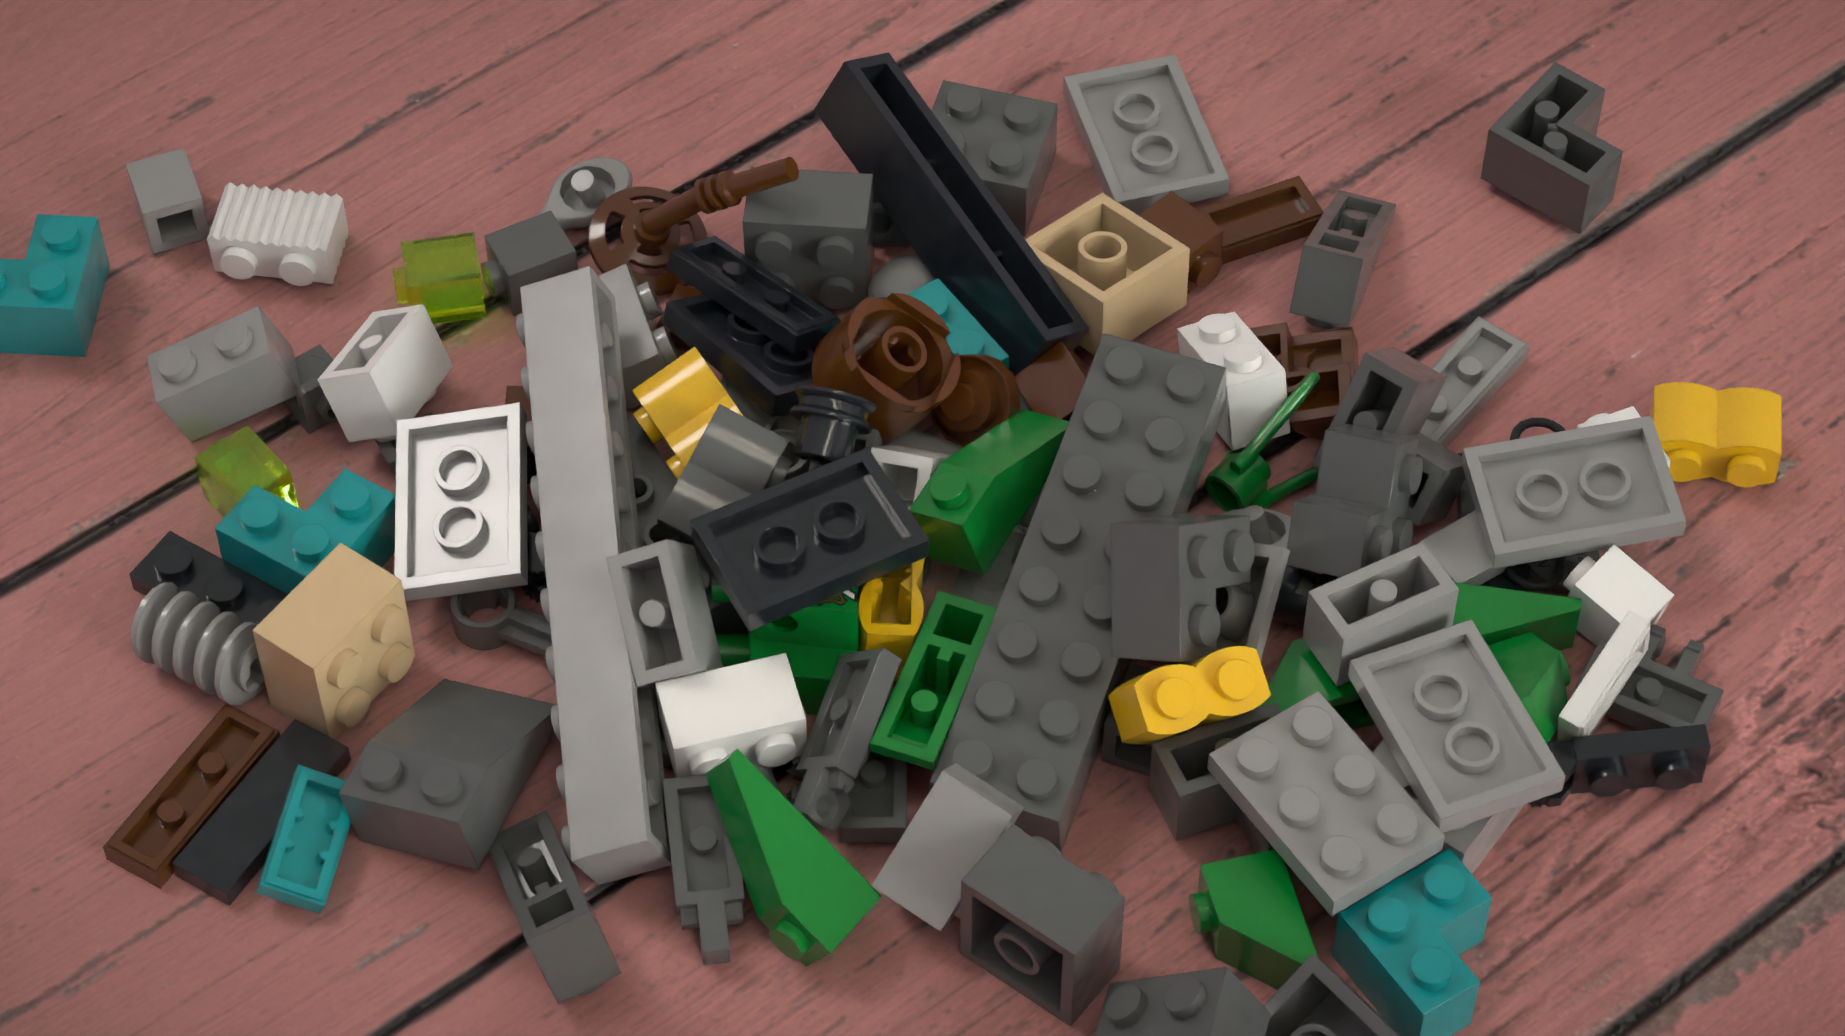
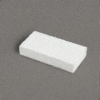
M1630 610L1628 611L1559 714L1557 740L1567 741L1572 740V737L1592 735L1648 650L1651 629L1648 620Z

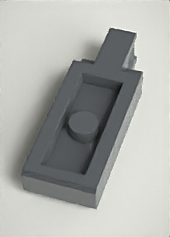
M885 648L849 652L840 655L797 765L796 771L803 774L804 777L793 806L820 833L836 832L850 806L847 793L855 785L854 779H856L859 770L869 757L870 740L880 714L886 707L893 692V680L902 659Z
M705 774L662 779L677 915H681L682 930L699 928L703 965L731 962L727 925L744 923L742 910L745 907L743 878Z

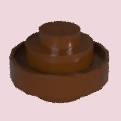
M987 354L959 355L961 370L955 389L930 412L935 428L948 441L962 447L970 444L1020 410V393L1013 373L1001 360Z

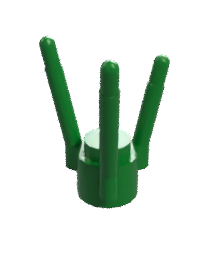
M1310 372L1246 447L1233 451L1230 448L1223 460L1207 475L1205 488L1212 500L1222 510L1229 512L1253 505L1267 509L1277 500L1318 479L1319 468L1314 466L1267 489V480L1271 477V471L1265 460L1258 455L1319 382L1320 375L1317 372Z

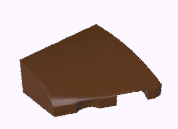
M1287 322L1249 328L1285 369L1287 398L1310 372L1315 371L1320 375L1319 382L1289 417V423L1291 428L1297 433L1314 439L1324 440L1325 430L1329 429L1359 367L1357 339L1353 327L1297 336L1291 335Z

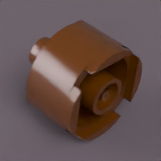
M891 293L887 298L874 299L873 295L862 300L820 341L812 360L813 380L810 382L811 386L826 387L857 395L877 406L876 412L868 416L867 422H869L871 429L879 430L883 441L882 445L889 444L894 439L908 433L943 402L955 389L961 370L959 353L957 352L952 356L951 349L946 340V337L951 332L944 320L922 301L900 293Z

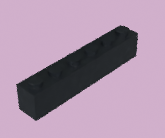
M890 53L844 61L814 111L859 173L873 174V193L935 279L939 278L1006 352L1009 356V370L1014 376L1061 340L1074 351L1090 328Z

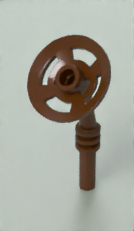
M787 157L736 174L726 170L719 174L697 179L692 189L678 196L660 188L645 186L618 191L599 205L591 219L588 231V245L592 259L602 274L624 264L628 266L630 262L648 269L667 268L670 250L678 248L681 233L679 225L689 224L693 235V242L706 239L707 232L698 215L699 212L703 211L706 214H711L717 210H724L728 207L739 205L742 197L796 181L799 177L798 166L793 158ZM639 199H651L663 202V204L655 202H639L634 204L632 201ZM612 214L624 220L620 228L622 244L610 250L605 237V227L608 218ZM630 269L639 285L649 281L656 296L673 293L677 284L688 285L686 281L668 269V273L661 275H646Z

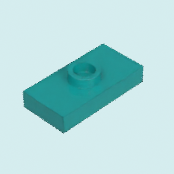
M298 764L293 774L255 893L321 914L325 907L351 824L350 817L339 795L346 780Z

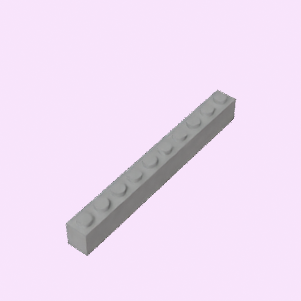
M588 266L520 287L522 313L516 316V326L520 340L526 348L527 366L521 369V381L524 392L531 404L532 420L526 423L525 429L529 447L535 456L537 475L531 478L530 487L533 500L540 511L542 531L536 533L535 543L539 559L545 567L547 588L541 590L540 600L544 616L551 629L552 646L546 648L545 656L549 674L556 685L557 705H553L551 708V722L555 735L561 742L563 763L557 766L556 780L559 792L566 802L568 825L563 826L561 831L562 845L570 863L578 866L600 885L672 866L662 780L665 777L656 690L636 687L606 557L639 548L641 545L615 296L594 270Z

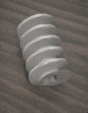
M172 582L159 584L152 588L142 599L135 613L131 628V645L134 654L142 661L155 663L162 671L168 674H176L177 677L188 684H197L204 692L210 695H218L220 699L229 705H242L252 700L266 686L252 631L257 624L253 622L241 624L240 618L231 611L220 614V609L215 603L211 601L199 603V598L191 591H181L178 593V587Z

